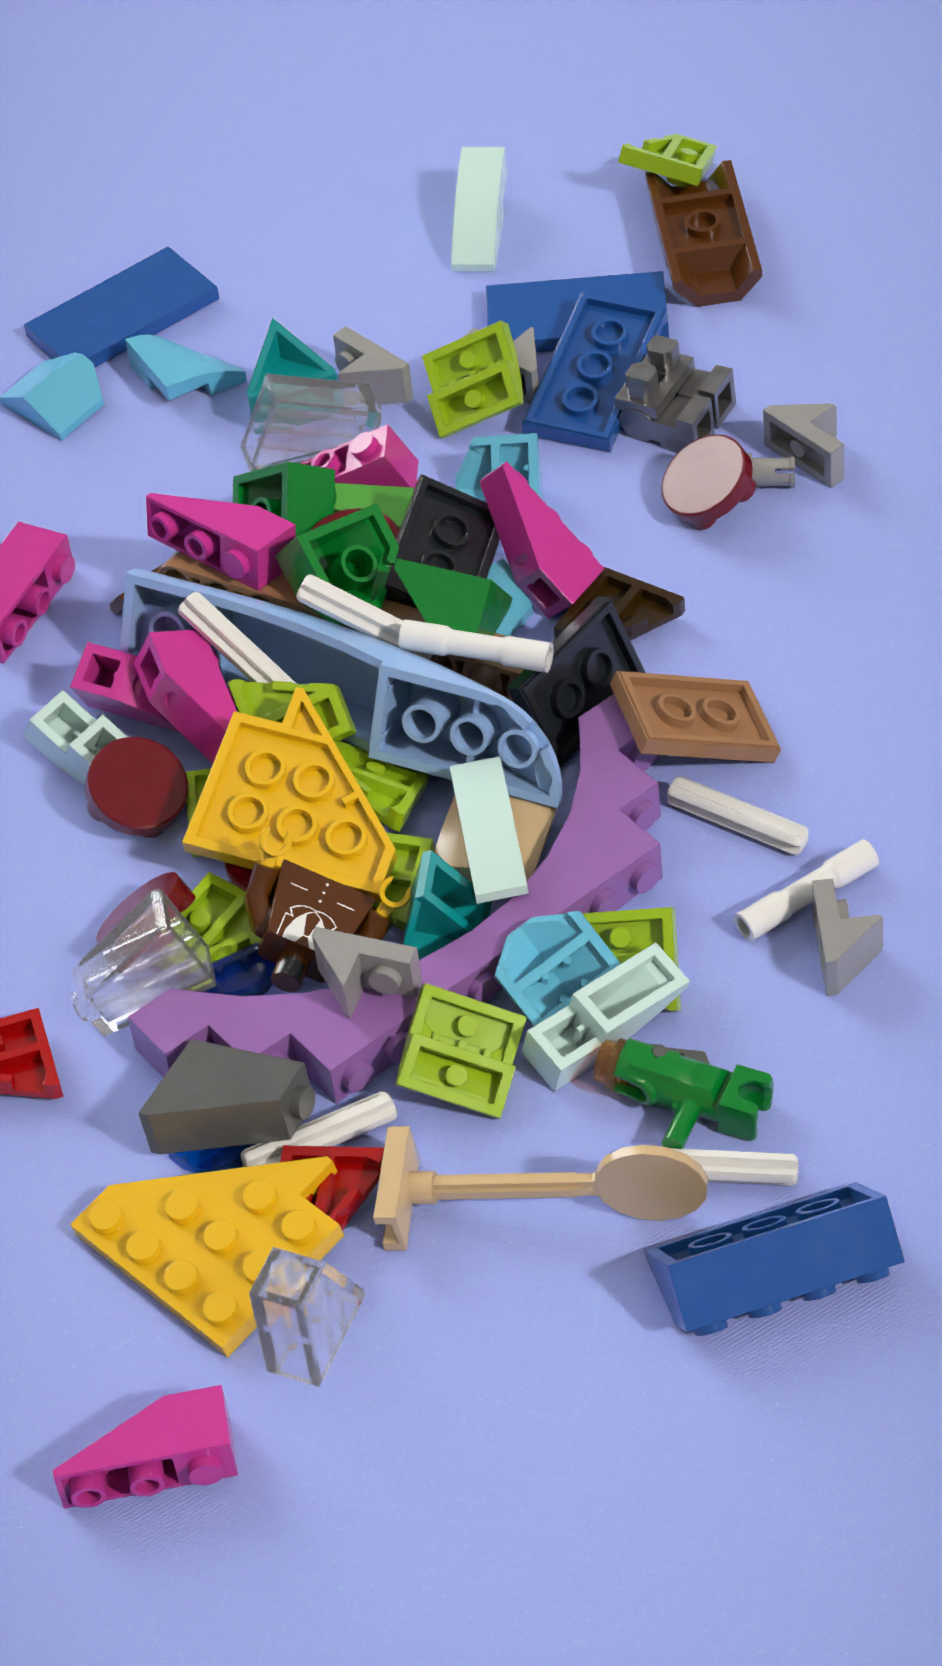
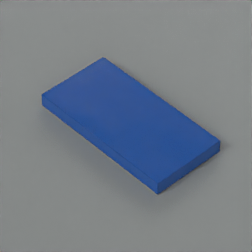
M167 246L25 323L24 328L26 336L51 359L76 352L86 356L94 363L96 368L126 351L125 339L138 335H155L220 299L218 287Z
M663 271L486 285L487 325L489 326L500 320L508 323L513 341L526 330L533 327L536 352L555 351L581 291L667 309ZM668 321L661 335L669 338Z
M581 291L522 421L523 434L537 433L540 438L610 453L621 429L619 417L622 410L616 409L614 398L625 385V373L631 365L642 362L646 357V345L652 337L662 335L668 321L667 309Z

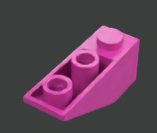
M387 424L371 432L361 433L355 439L333 449L323 450L315 457L300 464L334 469L335 483L415 487L419 460Z
M506 461L484 476L479 482L515 583L549 619L571 606L605 568L593 556L590 548L580 542L561 521L558 513L547 506L528 485L526 478L518 471H515Z
M150 493L146 496L147 535L257 591L283 574L275 556L296 537V524L259 506Z
M18 521L0 544V663L4 664L15 648L22 645L27 632L39 616L46 613L51 600L63 584L68 583L72 578L75 570V560L72 557L66 534Z
M196 630L149 632L134 662L149 703L213 764L233 712H237L232 692L227 688L219 669L218 655L210 647L209 642Z
M87 642L70 688L88 707L179 732L149 703L134 665L137 656Z
M222 1385L164 1395L53 1469V1478L63 1508L75 1506L89 1508L100 1505L107 1500L133 1495L152 1496L164 1489L191 1484L210 1485L222 1478L238 1476L230 1415Z

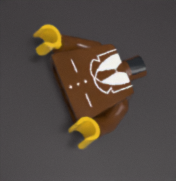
M270 826L261 831L258 837V844L263 855L261 860H256L254 863L244 903L251 931L260 938L257 953L261 958L276 964L271 975V982L283 991L294 993L300 990L305 977L319 983L326 982L317 966L312 939L315 927L383 940L394 922V919L391 917L394 910L401 909L409 903L411 888L409 886L401 901L391 902L386 898V889L391 885L394 876L385 879L379 889L382 901L378 908L372 906L376 898L286 859L283 860L281 867L276 865L278 856L284 855L289 851L292 845V836L289 831H286L282 848L273 851L266 844V837L270 831Z

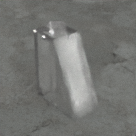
M266 374L241 443V449L249 471L288 461L301 463L315 457L323 450L333 449L349 442L361 433L376 430L381 424L382 409L380 404L376 402L370 385L366 383Z
M160 888L150 892L72 969L76 991L71 994V1000L81 1020L84 1022L90 1020L105 1037L129 1026V1015L170 988L203 992L216 986L209 946Z
M273 1247L249 1292L267 1371L320 1387L365 1297L364 1289L327 1262Z

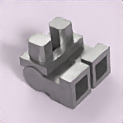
M659 335L653 336L646 345L647 355L643 361L632 364L625 373L626 383L614 398L615 407L622 410L619 421L623 430L630 437L644 442L649 440L661 443L662 449L679 453L691 442L705 436L714 435V428L719 429L736 405L733 368L715 365L711 372L695 369L694 357L680 354L677 340Z

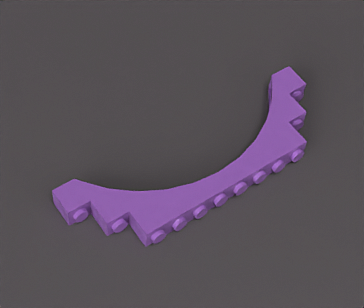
M614 694L578 717L580 773L570 814L548 856L527 880L529 894L512 897L472 931L419 960L422 984L427 983L488 1003L497 992L503 989L494 975L506 938L530 918L565 914L572 911H580L581 913L617 911L618 908L640 893L651 890L663 878L660 843L646 832L661 817L659 785L657 781L644 772L654 761L659 759V755L640 753ZM170 988L129 1015L128 1021L135 1049L163 1077L189 1041L194 1039L305 1063L308 1077L337 1104L351 1093L364 1089L374 1077L393 1064L400 1063L419 991L416 997L412 998L397 994H382L374 989L364 988L351 1018H348L330 988L306 993L234 996Z

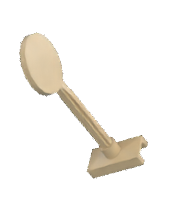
M393 1126L387 1128L373 1219L376 1225L386 1224L383 1238L385 1251L407 1250L413 1205L437 1204L438 1200L599 1196L604 1203L619 1213L637 1219L662 1221L681 1218L696 1211L706 1200L708 1176L701 1164L687 1154L668 1147L653 1145L620 1148L606 1155L598 1164L594 1173L438 1175L436 1171H419L420 1156L410 1126Z

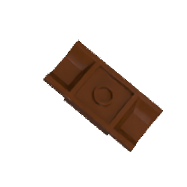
M722 161L707 181L700 182L699 186H671L658 174L645 172L653 216L673 289L696 307L741 301L761 279L762 267L732 161Z

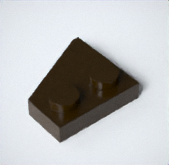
M604 567L605 569L553 627L554 640L597 597L611 599L630 641L682 616L685 612V597Z

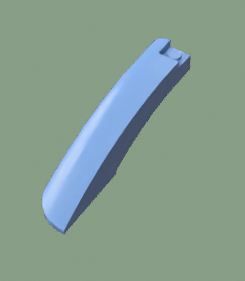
M134 568L126 573L119 651L138 656L149 632L195 630L179 615L178 608L190 594L199 592L297 684L327 683L340 687L357 733L343 740L369 752L368 758L452 780L450 766L500 756L509 796L558 809L562 805L561 772L549 740L537 723L523 709L497 692L442 665L407 650L400 649L395 645L312 615L139 568ZM210 644V647L218 655L219 669L227 688L230 689L228 682L234 679L251 682Z

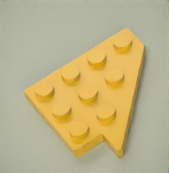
M296 687L282 723L234 711L182 841L184 851L253 869L255 861L261 860L263 855L258 844V837L261 831L270 826L269 834L266 837V844L273 851L282 848L286 831H289L292 836V845L288 852L278 856L276 865L281 867L283 860L286 859L376 898L375 902L381 903L379 889L381 883L392 874L397 860L396 849L305 690Z
M327 1156L108 1185L70 1224L80 1239L227 1358L344 1236L337 1222L306 1199L311 1193L313 1196L317 1194L319 1185L331 1172L333 1175L338 1172L333 1161Z

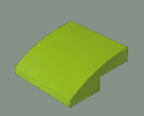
M500 320L422 355L433 391L427 395L440 438L449 437L523 404L520 368L508 323Z
M427 983L422 984L406 1036L396 1086L500 1119L516 1066L513 1065L527 1017Z

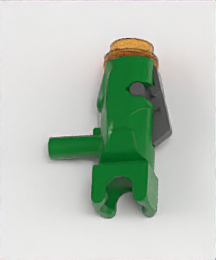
M620 1038L617 1042L606 1039L597 1055L593 1075L594 1081L603 1083L607 1091L620 1093L646 1106L655 1105L672 1110L675 1115L662 1140V1146L668 1148H684L698 1117L716 1121L718 1132L748 1141L755 1140L758 1131V1110H769L773 1100L774 1082L772 1076L766 1072L738 1064L734 1071L730 1072L710 1065L707 1055L703 1051L667 1048L664 1045L645 1043L632 1038Z

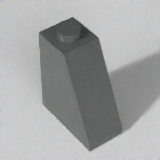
M191 1039L138 1114L150 1151L156 1154L291 1140L303 1120L311 1115L315 1105V1092L311 1087L306 1066L303 1062Z

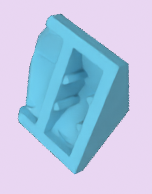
M76 352L41 362L0 396V402L3 406L61 441L105 405L94 363L83 354Z
M537 433L482 436L472 439L469 446L470 449L455 476L457 490L486 502L479 481L507 461L515 471H518L526 478L528 485L542 499L543 488Z
M572 911L565 914L532 917L509 934L506 938L494 977L534 1027L570 1005L573 993L621 963L580 911Z

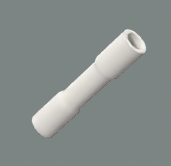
M408 619L402 622L399 632V648L439 656L455 655L498 662L507 667L544 673L549 672L553 660L554 647L551 642L514 636L497 637L454 630L445 625Z
M862 839L829 858L821 867L778 892H772L734 915V921L739 932L750 942L787 921L793 913L812 903L813 880L833 878L835 889L842 888L879 865L876 851L868 841Z

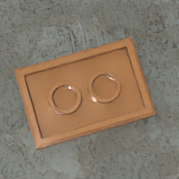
M616 671L610 682V686L641 754L775 763L781 752V748L749 681Z

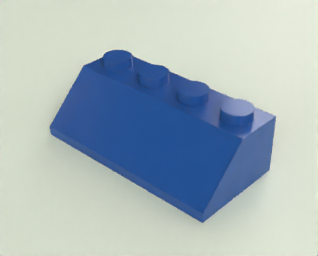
M857 1182L644 1249L648 1264L674 1323L686 1332L693 1331L695 1336L719 1332L728 1327L727 1319L748 1313L749 1318H761L772 1315L782 1309L781 1302L802 1296L804 1301H812L830 1296L836 1292V1284L856 1278L857 1283H869L880 1280L890 1274L888 1267L905 1262L886 1195Z

